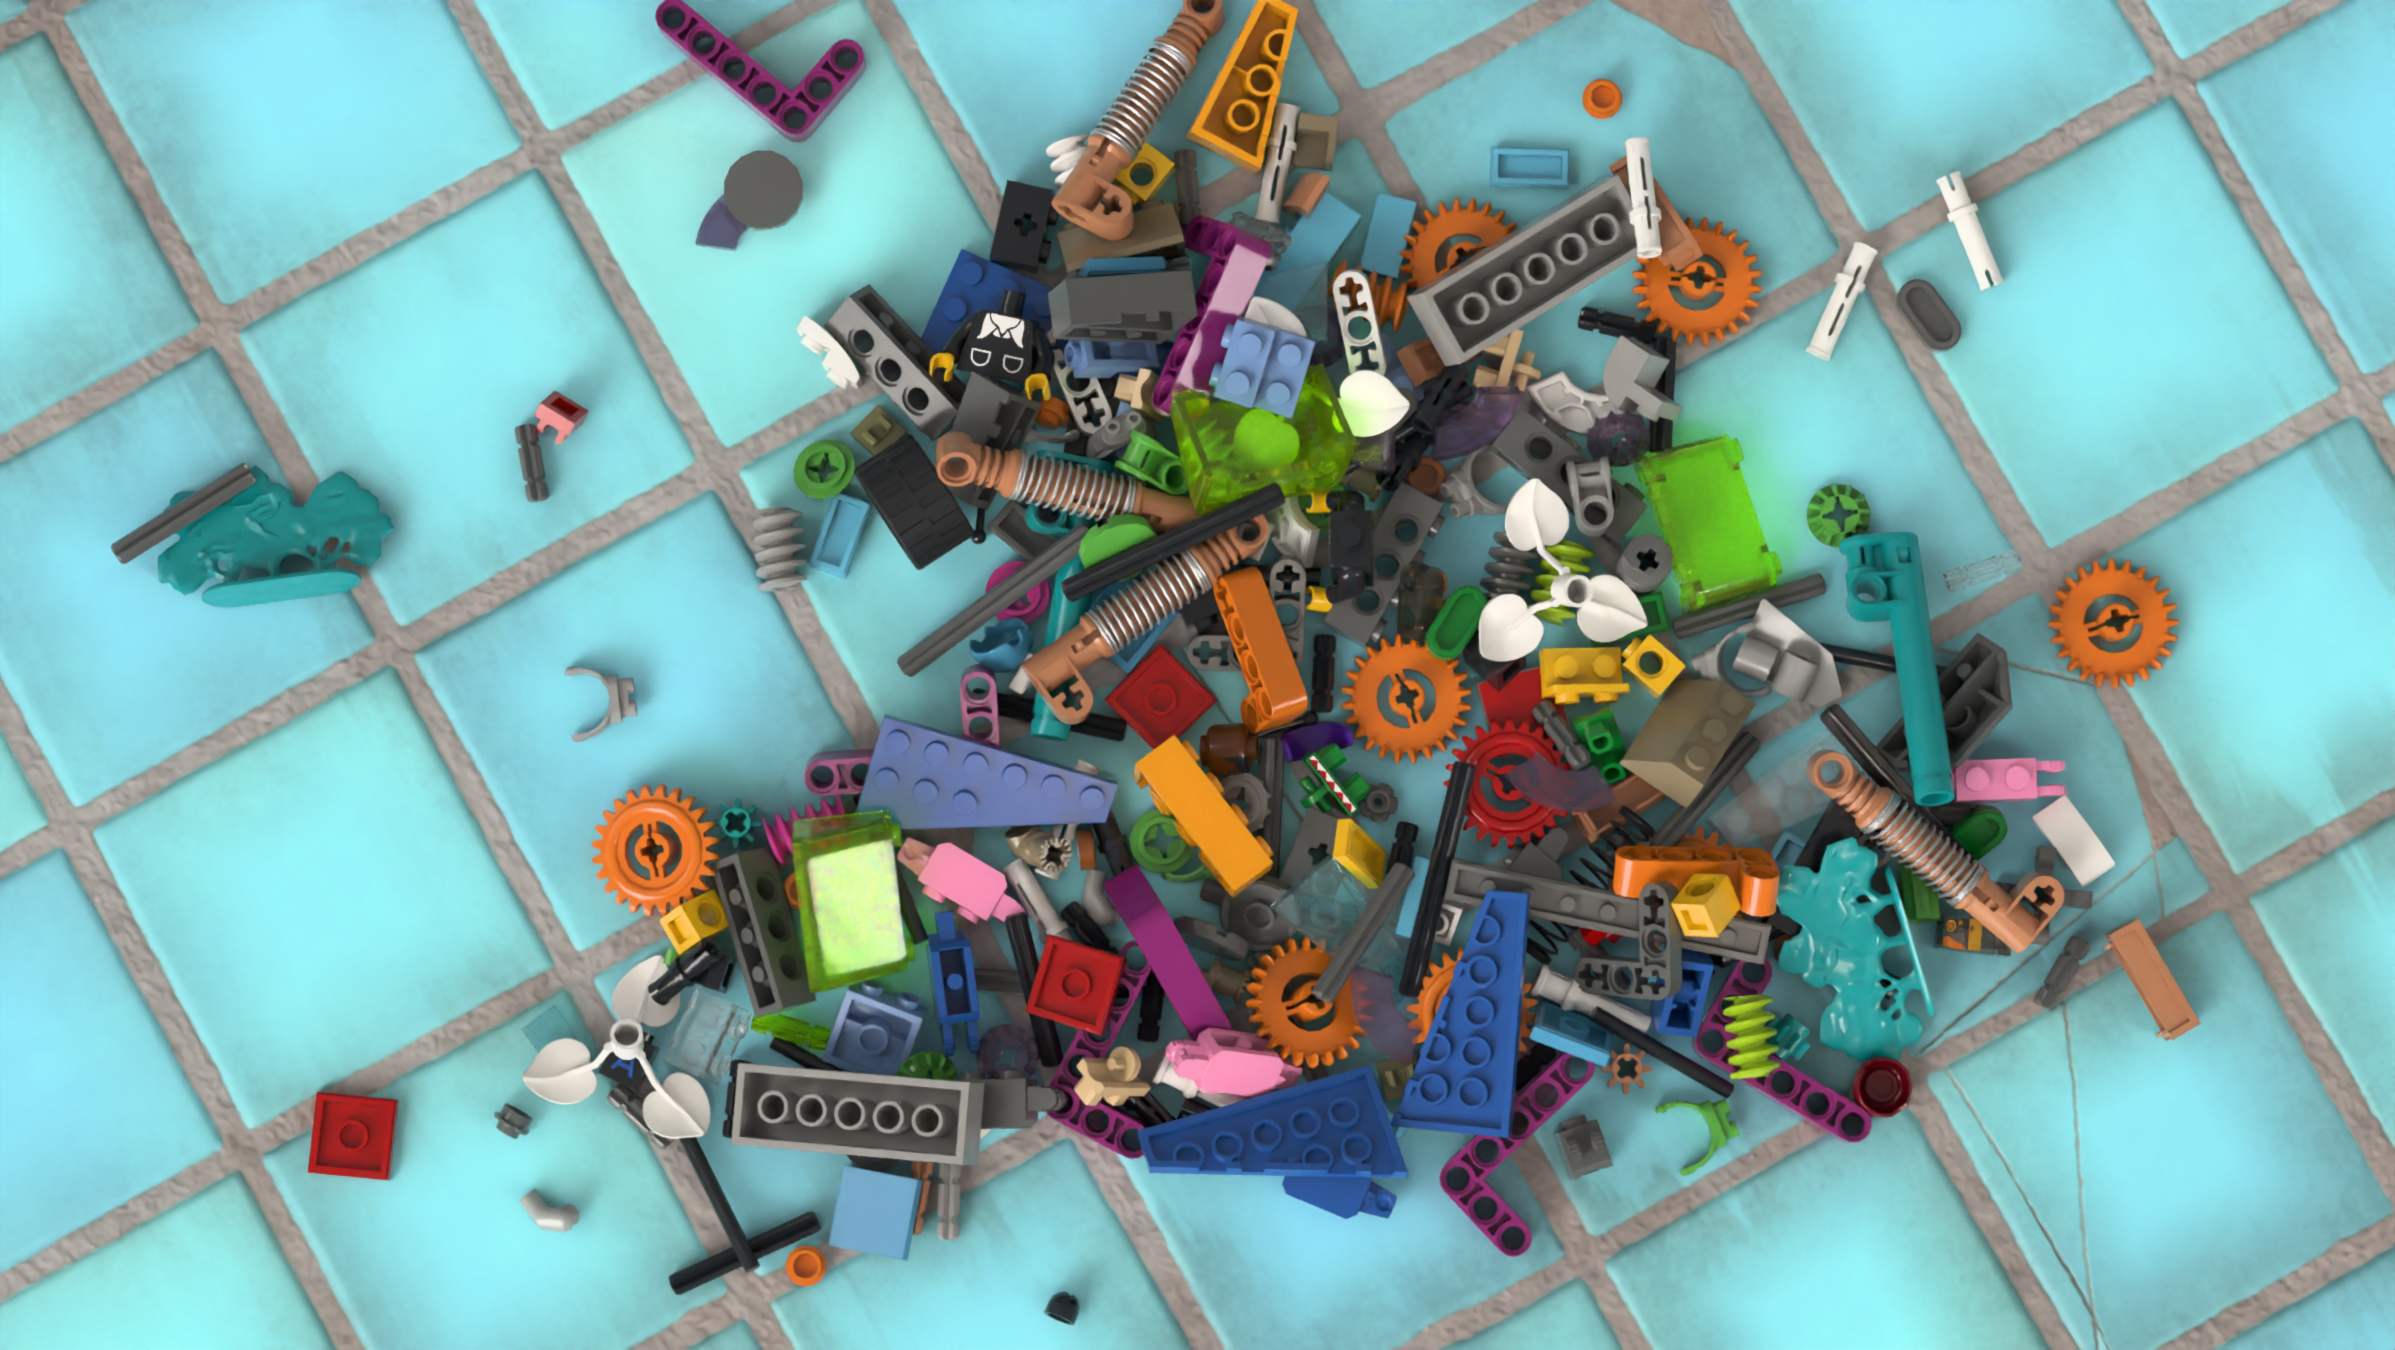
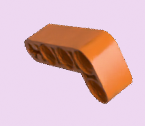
M1255 566L1222 574L1218 577L1217 584L1213 586V592L1251 692L1241 702L1240 712L1242 721L1247 725L1251 734L1290 724L1306 711L1308 705L1307 693L1264 578Z
M1623 846L1616 850L1612 890L1620 896L1639 898V894L1644 886L1659 881L1671 882L1680 892L1694 873L1726 874L1740 902V910L1742 912L1760 917L1770 916L1776 912L1780 871L1773 856L1765 850L1742 847Z

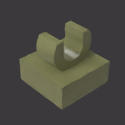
M879 405L851 432V435L873 456L908 434Z
M1415 1051L1376 1062L1386 1101L1404 1096L1407 1082L1412 1077L1418 1062Z

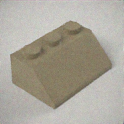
M1154 200L1140 205L1141 211L1133 212L1134 228L1126 238L1117 241L1104 239L1073 222L1065 224L1063 226L1064 231L1057 233V240L1067 277L1077 275L1087 259L1164 257L1171 259L1172 256L1185 254V240L1173 203L1164 204L1163 200Z
M1674 679L1619 764L1687 809L1711 776L1756 703L1723 681Z

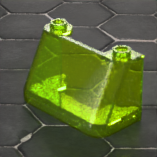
M1323 364L1308 367L1292 419L1260 408H1248L1229 401L1210 404L1206 393L1197 392L1193 389L1185 390L1173 396L1170 405V414L1190 499L1196 513L1200 516L1272 483H1278L1285 499L1328 489L1340 482L1345 476L1357 445Z
M1727 433L1640 456L1633 465L1639 484L1644 483L1645 486H1650L1645 494L1647 500L1651 501L1663 540L1669 545L1673 554V569L1675 572L1673 577L1675 583L1682 582L1679 585L1681 595L1678 596L1684 615L1777 585V575L1782 574L1781 564L1776 552L1769 553L1739 462L1744 461L1740 444L1737 438L1730 440Z
M891 810L794 820L792 851L810 993L827 992L907 971L909 969V962L916 961L913 938L905 937L902 924L895 864V847L902 846L900 822L892 823Z

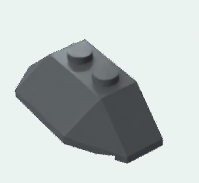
M1978 632L1938 676L1951 768H1959L2013 708L2007 653L2002 647ZM1902 716L1876 747L1897 771L1909 772L1911 770Z

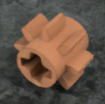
M1625 1043L1622 1048L1623 1054L1617 1055L1611 1050L1610 1058L1612 1061L1610 1065L1602 1066L1600 1070L1610 1072L1612 1078L1607 1082V1087H1611L1617 1082L1622 1084L1623 1094H1628L1630 1083L1634 1082L1640 1088L1645 1087L1640 1076L1642 1073L1652 1071V1068L1642 1066L1640 1059L1646 1053L1644 1050L1636 1055L1630 1054V1046L1628 1043ZM1619 1059L1623 1062L1629 1060L1634 1062L1635 1065L1631 1069L1635 1074L1633 1078L1629 1076L1620 1078L1617 1075V1072L1620 1070L1617 1064Z

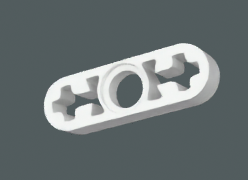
M1349 269L1343 271L1333 284V294L1350 374L1358 371L1357 366L1363 362L1362 351L1359 350L1353 353L1352 346H1365L1375 341L1376 348L1368 349L1371 362H1378L1379 367L1374 369V371L1384 375L1387 363L1370 282L1367 276L1359 270ZM1353 277L1354 283L1362 284L1363 289L1357 292L1358 305L1366 302L1368 309L1358 308L1345 314L1343 306L1351 307L1352 305L1349 293H1342L1340 287L1346 285V278ZM1362 316L1369 320L1371 333L1366 338L1358 339L1350 334L1348 324L1352 318Z
M1051 329L1047 335L1051 346H1054L1056 339H1054L1053 329ZM1060 349L1053 350L1055 354L1053 371L1077 428L1084 435L1091 437L1107 421L1112 419L1111 409L1097 378H1089L1090 384L1084 391L1076 392L1071 390L1066 383V378L1073 371V367L1066 366L1061 370L1058 364H1065L1064 355ZM1093 392L1098 397L1091 398L1090 400L1096 413L1102 411L1105 415L1100 418V426L1095 428L1091 422L1084 423L1082 420L1087 417V409L1084 402L1079 406H1076L1074 400L1088 398Z

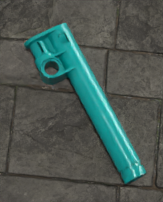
M1048 450L1036 452L1038 459L1045 455L1047 462L1050 458L1054 457L1055 464L1061 459L1064 462V466L1071 461L1073 468L1077 464H1080L1081 470L1088 466L1090 473L1093 469L1097 468L1098 475L1105 470L1107 477H1109L1114 471L1113 464L1097 459ZM1033 501L1027 506L1025 511V521L1032 531L1059 538L1065 536L1081 523L1088 525L1090 528L1098 524V527L1104 525L1102 519L1095 522L1093 517L1086 519L1085 515L1078 517L1076 512L1073 515H1069L1068 511L1061 513L1059 508L1054 511L1055 518L1053 523H1045L1039 518V506H1035ZM1079 555L1056 571L1044 648L1077 626L1080 617L1091 608L1093 593L1074 602H1069L1061 587L1063 580L1085 570ZM1070 678L1049 693L1054 698L1063 692L1066 697L1065 704L1063 705L1065 709L1071 706L1074 708L1076 697L1073 698L1068 693L1069 687L1076 683L1073 678ZM1036 690L1033 708L1034 719L1031 720L1029 735L1054 741H1068L1071 725L1061 722Z
M1889 532L1847 537L1839 543L1840 553L1847 557L1848 572L1845 574L1848 597L1846 609L1849 615L1861 622L1890 620L1911 777L1914 784L1915 803L1921 806H1939L1949 803L1955 798L1953 780H1951L1952 771L1918 536L1911 532ZM1867 593L1875 600L1870 602L1864 601L1858 597V594Z

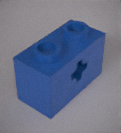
M1682 948L1681 989L1673 997L1651 1001L1649 1013L1657 1033L1697 1037L1714 968L1710 954ZM1658 975L1656 982L1662 983L1665 986V979L1659 978Z

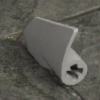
M1762 599L1752 621L1756 628L1747 633L1732 669L1769 684L1772 690L1801 702L1806 701L1818 707H1822L1843 696L1833 654L1767 599Z

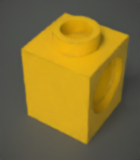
M1146 142L1143 144L1142 150L1138 151V155L1133 160V163L1128 168L1120 170L1114 179V184L1128 193L1132 206H1135L1137 202L1142 205L1152 201L1174 173L1175 163ZM1139 168H1145L1152 173L1153 179L1149 184L1139 186L1133 183L1130 178L1131 174Z
M1650 634L1643 642L1636 637L1621 654L1626 659L1625 663L1621 666L1622 670L1655 699L1664 692L1686 666ZM1644 654L1655 655L1660 661V671L1653 675L1643 672L1639 665L1640 657Z
M1694 873L1671 902V906L1685 936L1719 937L1741 908L1734 888L1726 874Z
M714 889L679 905L659 920L679 955L693 949L703 938L713 939L729 927L722 902Z

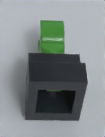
M668 948L663 963L670 966L676 957H684L686 953L679 955L676 950ZM722 954L718 961H715L699 975V981L696 984L726 994L737 959Z

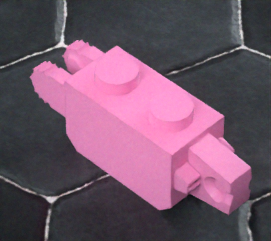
M2036 758L1966 760L1959 768H1951V780H1953L1955 798L1951 801V804L2032 801L2038 797L2067 795L2066 786H2061L2060 784L2037 786L2036 772L2059 773L2065 770V761H2036Z
M908 837L898 852L896 858L918 876L917 880L925 885L921 891L923 894L940 904L943 903L945 898L959 905L956 913L974 924H977L980 918L988 923L992 916L1005 923L1006 916L1017 912L1027 913L1021 903L1018 904L1016 900L1005 894L1008 890V884L1004 874L950 842L939 844L934 848Z
M1209 1027L1199 1033L1196 1041L1175 1039V1041H1171L1165 1047V1056L1170 1063H1174L1175 1073L1179 1077L1194 1080L1198 1089L1209 1094L1222 1092L1251 1099L1272 1093L1274 1089H1286L1296 1086L1298 1078L1303 1071L1301 1065L1295 1066L1293 1064L1292 1058L1287 1057L1281 1060L1274 1048L1267 1050L1265 1047L1268 1041L1267 1036L1257 1038L1253 1033Z

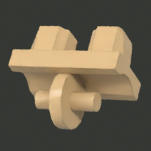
M1515 330L1482 351L1503 358L1499 371L1478 365L1471 386L1484 394L1490 395V402L1502 404L1511 374L1516 376L1513 389L1519 392L1525 391L1528 380H1540L1542 372L1532 367L1535 358L1534 353L1524 351L1521 363H1515L1524 333L1523 330Z
M1140 368L1138 377L1125 374L1119 375L1114 393L1115 398L1127 401L1132 409L1154 423L1163 424L1165 417H1174L1153 406V392L1160 378L1151 370Z
M1117 1047L1111 1052L1109 1058H1082L1076 1066L1083 1077L1074 1087V1091L1087 1106H1096L1102 1097L1112 1106H1122L1129 1096H1145L1151 1088L1147 1082H1143L1137 1077L1141 1068V1061L1137 1052L1131 1047Z

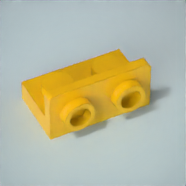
M1620 647L1543 648L1539 651L1542 698H1555L1557 705L1580 703V698H1594V704H1612L1618 702V697L1630 692L1629 683H1623Z

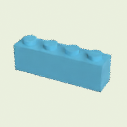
M1327 191L1309 219L1297 213L1302 218L1295 228L1291 229L1287 226L1279 236L1274 246L1279 249L1281 261L1277 262L1276 270L1271 272L1263 271L1252 297L1259 296L1273 300L1289 309L1295 315L1361 221L1359 213Z

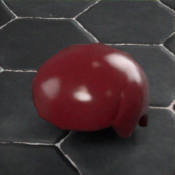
M1883 1056L1869 1059L1861 1064L1855 1071L1851 1084L1855 1103L1869 1115L1876 1118H1890L1905 1109L1910 1102L1913 1087L1909 1070L1898 1060Z

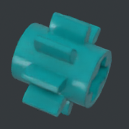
M736 798L735 807L730 809L720 804L719 807L723 815L721 819L712 820V822L716 823V826H721L723 830L718 836L721 839L720 842L730 837L733 839L732 844L735 849L739 848L740 840L745 838L754 844L756 841L751 835L753 829L763 827L761 822L753 821L751 817L758 808L753 805L745 811L742 809L740 798ZM732 815H736L738 818L746 815L747 818L743 821L746 829L742 833L736 829L731 832L728 831L732 825L728 819Z
M1787 1013L1782 1020L1775 1016L1774 1019L1766 1023L1765 1027L1777 1030V1034L1766 1039V1043L1779 1047V1050L1772 1053V1055L1785 1063L1790 1057L1796 1061L1800 1060L1811 1047L1805 1041L1810 1031L1792 1015Z

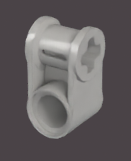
M1600 457L1598 462L1583 464L1567 461L1568 486L1573 500L1577 528L1588 537L1601 536L1608 531L1614 518L1611 493L1612 482L1608 457ZM1591 507H1597L1604 512L1605 521L1599 525H1592L1585 519L1584 511Z

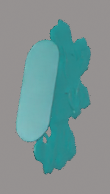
M255 465L250 469L256 479L253 485L233 496L227 504L222 503L177 531L175 534L180 535V540L158 556L159 582L163 584L170 583L174 590L187 595L195 592L207 579L218 577L225 583L216 584L205 590L202 594V601L215 607H241L337 594L358 587L362 581L359 574L348 569L329 567L343 556L356 565H373L381 556L382 539L395 530V527L391 524V517L389 515L379 512L378 497L374 496L369 490L360 488L357 481L344 472H337L319 483L303 506H295L291 503V492L279 483L271 484L268 480V475ZM196 491L176 493L171 498L170 505L164 511ZM331 537H337L339 542L333 554L332 552H326V558H321L322 547L325 542ZM345 543H350V551L342 553V547ZM308 546L316 548L315 556L309 554L307 551ZM290 555H303L314 563V570L280 574V563L285 557ZM220 559L226 560L227 571L219 569L218 562ZM246 566L265 569L270 572V576L238 580L243 567Z
M1850 837L1827 845L1820 871L1814 873L1808 867L1794 866L1792 864L1786 865L1779 877L1777 905L1782 915L1788 916L1802 925L1800 934L1783 943L1776 968L1789 974L1799 973L1802 975L1803 981L1816 988L1827 984L1835 988L1837 994L1821 1015L1818 1031L1819 1042L1832 1049L1843 1050L1848 1057L1855 1058L1858 1061L1878 1056L1899 1061L1903 1048L1919 1042L1924 1033L1921 1019L1915 1013L1908 1012L1904 1008L1909 991L1912 988L1920 991L1924 1006L1930 1016L1935 1017V1011L1892 871L1889 866L1885 869L1889 894L1881 895L1872 890L1871 878L1878 865V855L1867 847L1858 846L1857 839ZM1860 895H1867L1871 901L1859 904L1856 899ZM1893 904L1902 934L1889 938L1874 923V916L1886 905ZM1906 945L1913 971L1908 976L1898 980L1889 976L1884 971L1881 955L1886 949ZM1886 979L1891 981L1892 984L1884 988L1879 981ZM1898 989L1899 992L1893 994L1894 1000L1897 1001L1887 1011H1883L1880 1008V1002L1885 994ZM1900 1009L1901 1017L1893 1019L1891 1016L1894 1011Z

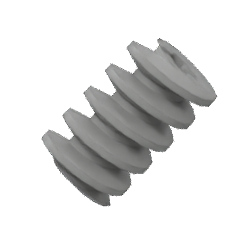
M785 507L753 510L752 513L763 516L753 522V528L765 532L754 538V544L766 548L757 552L755 559L758 562L767 564L757 569L756 575L768 580L758 585L757 590L759 592L796 590V584L807 580V575L796 573L795 568L805 565L806 560L794 556V552L804 549L805 544L793 541V537L803 533L804 528L792 525V521L802 517L803 512Z

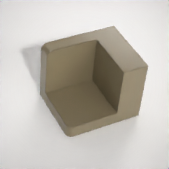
M1300 112L1296 138L1297 149L1294 153L1293 161L1295 167L1332 172L1339 117Z

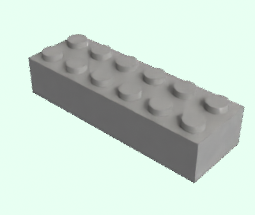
M1618 174L1599 179L1406 296L1445 366L1465 362L1637 256L1635 228L1629 220L1632 202Z
M738 1063L731 1144L958 1165H978L985 1083Z

